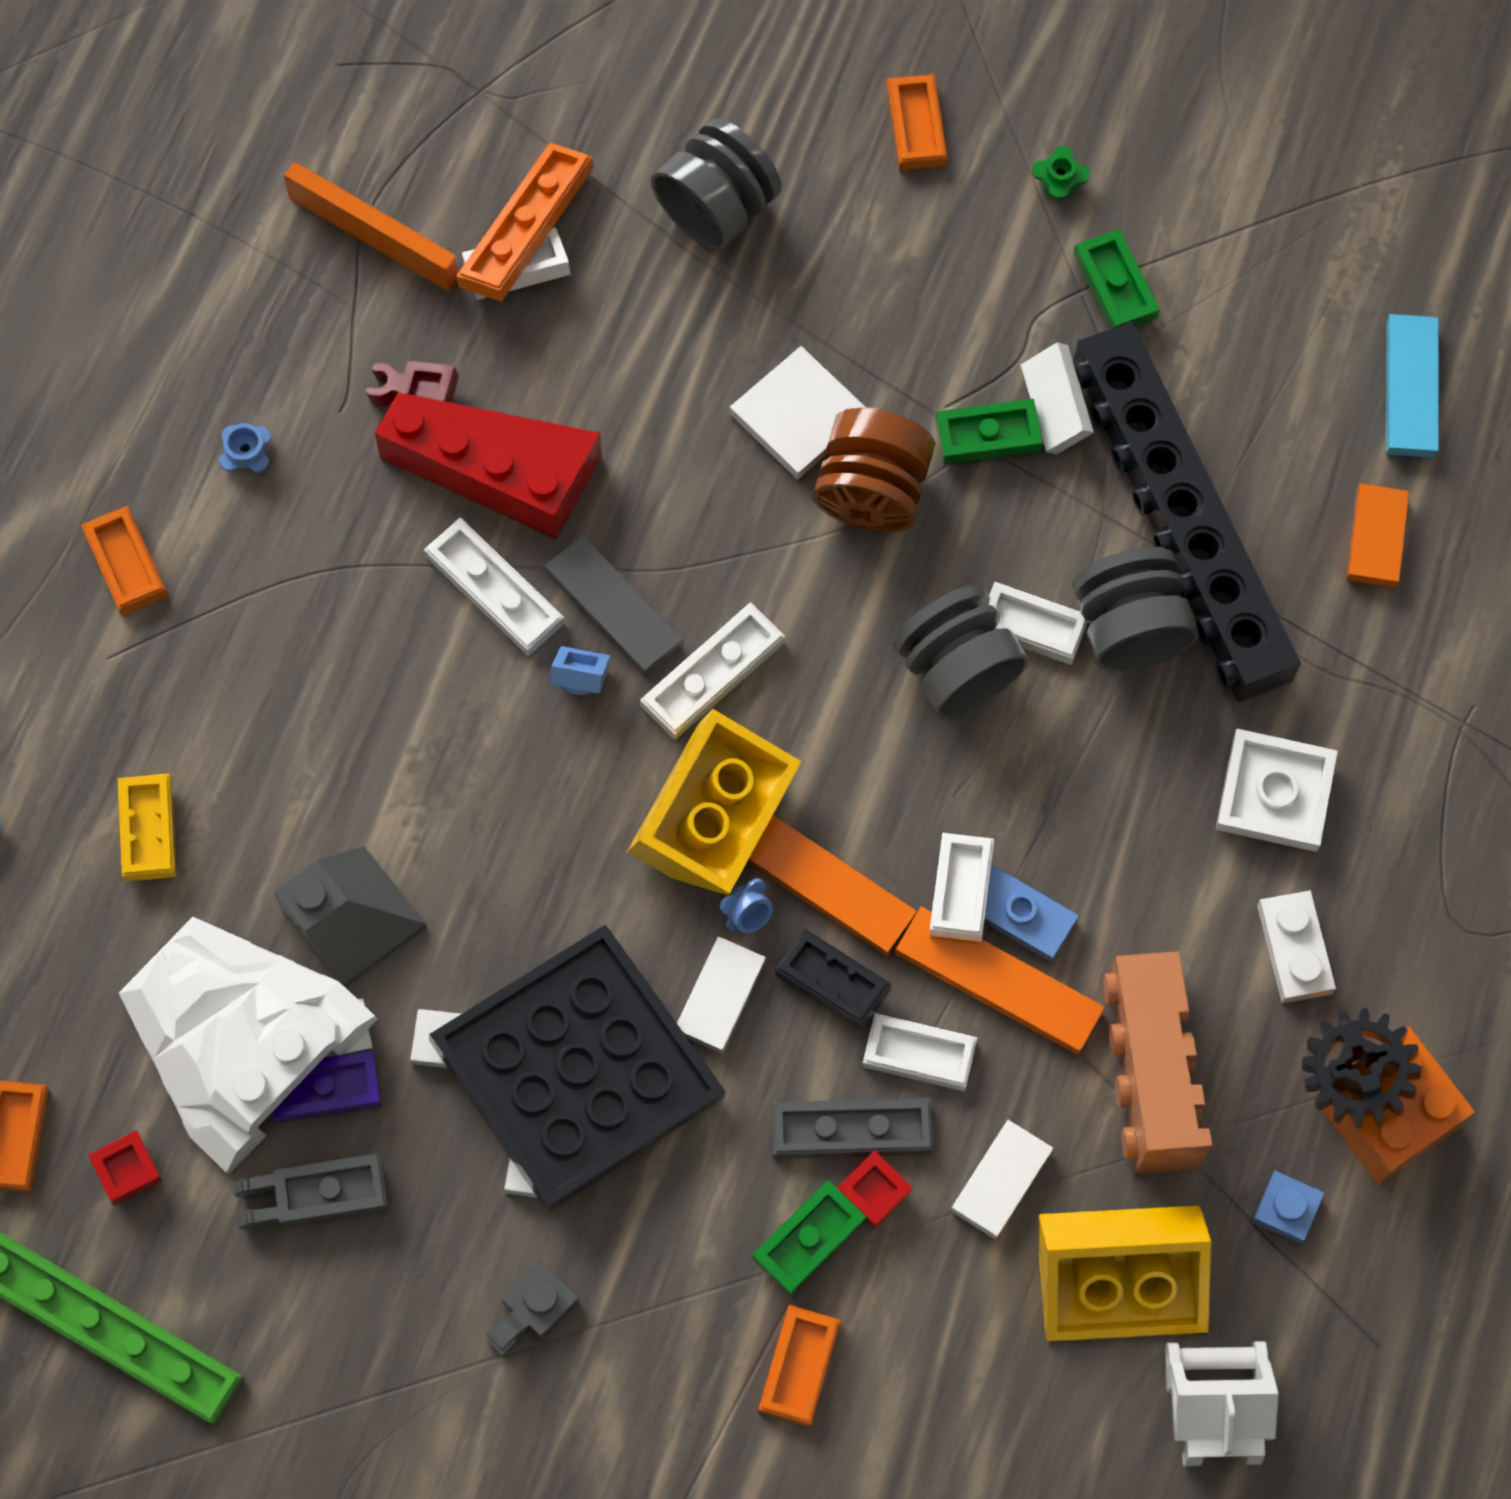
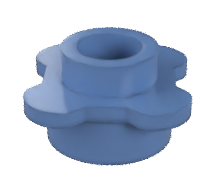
M242 423L230 425L223 430L224 453L220 456L219 462L225 471L233 472L237 468L251 469L255 473H260L268 467L269 460L265 454L266 445L271 441V434L267 428ZM247 445L250 447V450L242 452L241 447Z
M753 879L747 885L735 888L721 901L720 910L727 914L726 927L729 931L752 933L762 928L771 918L773 905L769 898L764 895L766 885L761 879Z

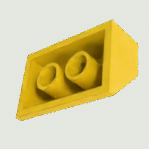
M712 709L697 725L627 853L672 879L729 895L802 761Z
M1181 1206L1039 1214V1267L1046 1340L1065 1341L1208 1333L1211 1239L1201 1207Z

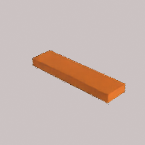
M549 143L456 275L458 286L502 302L594 169L592 156Z
M293 162L285 172L284 178L289 199L446 291L450 292L456 284L458 271L455 254L299 163Z
M772 815L747 861L749 865L886 957H888L906 932L917 913L915 909L774 815Z
M922 906L919 908L898 944L895 955L1079 1056L1105 1007L984 940L977 942L930 936L932 912Z

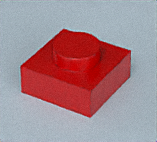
M137 1130L88 1155L113 1206L162 1182L160 1174Z
M874 1151L837 1189L866 1216V1222L875 1230L912 1193L913 1187Z

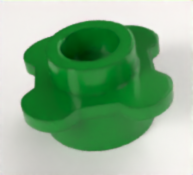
M1065 146L1056 147L1052 156L1044 161H1036L1032 167L1033 177L1040 180L1044 192L1054 199H1064L1075 192L1078 185L1086 184L1090 176L1089 169L1086 166L1079 165L1072 157V150ZM1063 170L1065 175H1058L1056 171Z

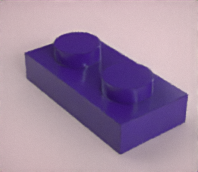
M374 1051L323 1058L273 1111L275 1122L280 1123L382 1107Z

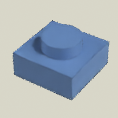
M561 646L552 664L549 685L563 687L565 691L576 695H586L591 692L600 694L608 675L610 655Z
M1274 1171L1251 1223L1301 1245L1307 1236L1324 1192Z

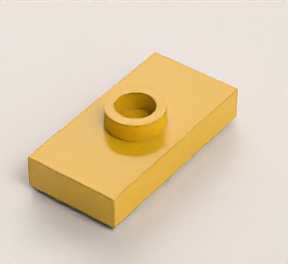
M170 773L118 778L121 869L124 882L177 877L173 787Z

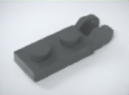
M377 1153L275 1169L273 1174L240 1179L232 1184L234 1196L240 1198H252L276 1192L277 1207L248 1210L237 1215V1227L240 1230L268 1228L277 1224L284 1227L389 1210L381 1154Z

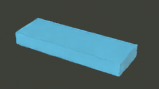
M1389 314L1386 322V455L1435 458L1438 453V317Z

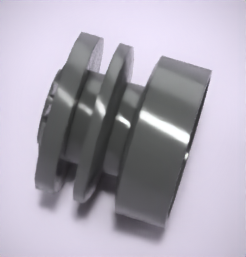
M712 118L699 130V134H695L685 143L686 152L674 154L651 177V187L657 201L666 214L684 233L708 249L721 251L747 227V216H757L765 209V204H769L781 193L782 182L776 167L768 155L748 134L724 119Z
M1143 547L1123 551L1087 566L1076 575L1072 585L1076 597L1081 602L1079 606L1081 615L1085 620L1093 622L1087 630V636L1095 663L1100 669L1128 671L1151 666L1186 651L1196 643L1199 631L1191 605L1186 598L1178 597L1181 595L1185 585L1180 574L1177 573L1179 566L1172 550L1162 547Z
M980 585L964 586L932 601L904 623L893 638V646L897 653L903 658H907L906 667L915 675L927 673L921 681L920 689L936 714L942 718L955 717L987 702L1014 682L1028 666L1029 657L1013 632L1008 628L995 629L1000 622L1001 614L997 608L989 605L990 597Z

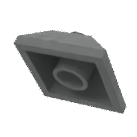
M364 846L317 860L274 891L283 914L333 978L344 987L348 986L427 927L426 923Z

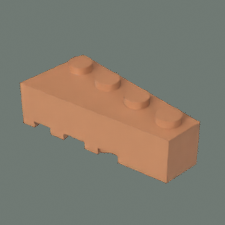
M1179 951L1116 956L1110 973L1103 975V990L1106 1005H1114L1116 1024H1110L1109 1040L1112 1056L1121 1057L1123 1075L1116 1076L1115 1090L1118 1107H1127L1129 1127H1123L1121 1131L1124 1159H1133L1135 1175L1198 1170L1213 1145L1210 1128H1198L1202 1125V1109L1205 1108V1099L1202 1084H1191L1190 1075L1195 1074L1197 1053L1194 1037H1192L1191 1032L1182 1033L1181 1024H1186L1189 1021V1007Z

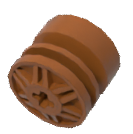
M863 407L845 409L836 414L826 449L829 458L822 462L819 473L820 478L817 479L812 499L817 507L827 515L847 525L876 532H902L913 525L917 512L916 505L919 504L923 491L919 483L926 479L936 442L931 433L920 424L902 415L881 409Z

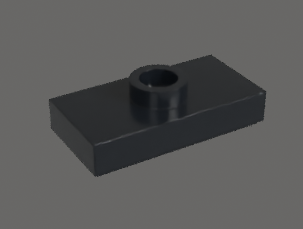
M806 929L802 931L774 969L775 976L859 1030L864 1028L891 991L890 982Z

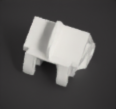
M1253 1341L1252 1347L1180 1348L1179 1343H1166L1167 1392L1172 1394L1175 1442L1185 1441V1450L1182 1454L1183 1466H1201L1205 1457L1242 1456L1243 1465H1262L1265 1457L1264 1440H1274L1276 1435L1279 1394L1270 1361H1268L1266 1342ZM1252 1369L1253 1380L1188 1381L1184 1370Z

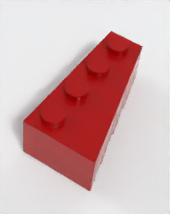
M398 392L375 432L381 459L556 540L602 459L599 432Z

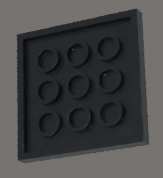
M606 924L429 1034L430 1043L547 1212L553 1210L724 1099L726 1093Z

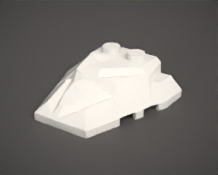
M192 917L119 992L142 1042L149 1052L161 1080L183 1121L182 1123L189 1137L229 1175L267 1136L258 1126L331 1050L338 1055H344L378 1019L339 981L319 974L195 917Z

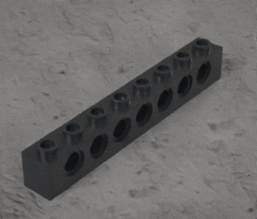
M1131 321L1079 340L1073 364L1081 390L1086 389L1092 401L1090 409L1094 423L1099 431L1106 430L1113 444L1111 446V455L1114 464L1121 474L1127 473L1134 487L1131 489L1134 505L1141 516L1147 515L1154 529L1152 531L1154 546L1172 550L1176 556L1179 566L1177 573L1180 574L1185 585L1179 597L1186 598L1189 601L1196 615L1195 621L1199 631V639L1205 646L1210 644L1218 660L1215 662V668L1222 686L1226 690L1231 688L1239 703L1293 682L1301 662L1133 322ZM1112 380L1122 381L1129 388L1124 390L1114 389L1107 382ZM1141 422L1149 430L1138 432L1130 428L1128 423ZM1162 464L1169 469L1170 473L1157 474L1148 465ZM1182 506L1191 515L1187 517L1176 516L1169 510V507ZM1194 548L1204 549L1210 553L1212 559L1199 560L1189 550ZM1215 591L1225 592L1231 596L1234 602L1229 604L1219 603L1210 593ZM1237 634L1246 635L1252 639L1255 646L1250 648L1241 647L1233 641L1232 636Z

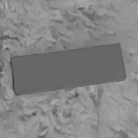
M583 535L544 565L545 573L645 677L683 646V639Z
M931 1098L771 1103L773 1159L870 1156L874 1151L880 1156L925 1155L933 1153Z

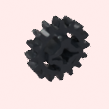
M1362 1008L1359 1020L1351 1021L1349 1015L1344 1010L1339 1012V1026L1334 1028L1326 1021L1320 1023V1032L1323 1040L1309 1037L1307 1049L1315 1056L1302 1058V1070L1314 1075L1305 1079L1306 1092L1320 1091L1315 1100V1107L1318 1110H1322L1332 1105L1334 1107V1122L1339 1123L1346 1114L1353 1115L1355 1128H1361L1364 1116L1372 1115L1376 1124L1381 1126L1384 1125L1385 1110L1389 1109L1398 1116L1403 1114L1404 1105L1400 1099L1401 1096L1407 1099L1415 1098L1417 1087L1407 1080L1421 1078L1422 1066L1409 1063L1418 1057L1419 1048L1417 1044L1403 1045L1408 1032L1405 1026L1399 1027L1393 1032L1388 1029L1390 1015L1384 1013L1376 1023L1370 1021L1368 1009ZM1363 1036L1376 1039L1382 1042L1383 1044L1377 1045L1371 1041L1364 1039ZM1338 1043H1341L1342 1052L1339 1058L1329 1061V1065L1325 1066L1330 1051ZM1361 1060L1365 1067H1371L1370 1075L1362 1076L1358 1069H1353V1062ZM1399 1070L1395 1083L1383 1094L1381 1084L1384 1078L1392 1076L1394 1071ZM1350 1091L1359 1096L1360 1100L1350 1099L1339 1092Z

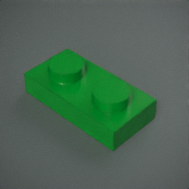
M1120 229L1075 245L1073 255L1110 329L1131 321L1136 327L1158 319L1160 309Z
M1034 399L936 411L935 422L943 465L1041 452L1043 442Z
M827 1180L752 1254V1260L791 1296L866 1222V1216Z

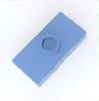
M991 864L984 924L1052 963L1077 922L1079 915Z

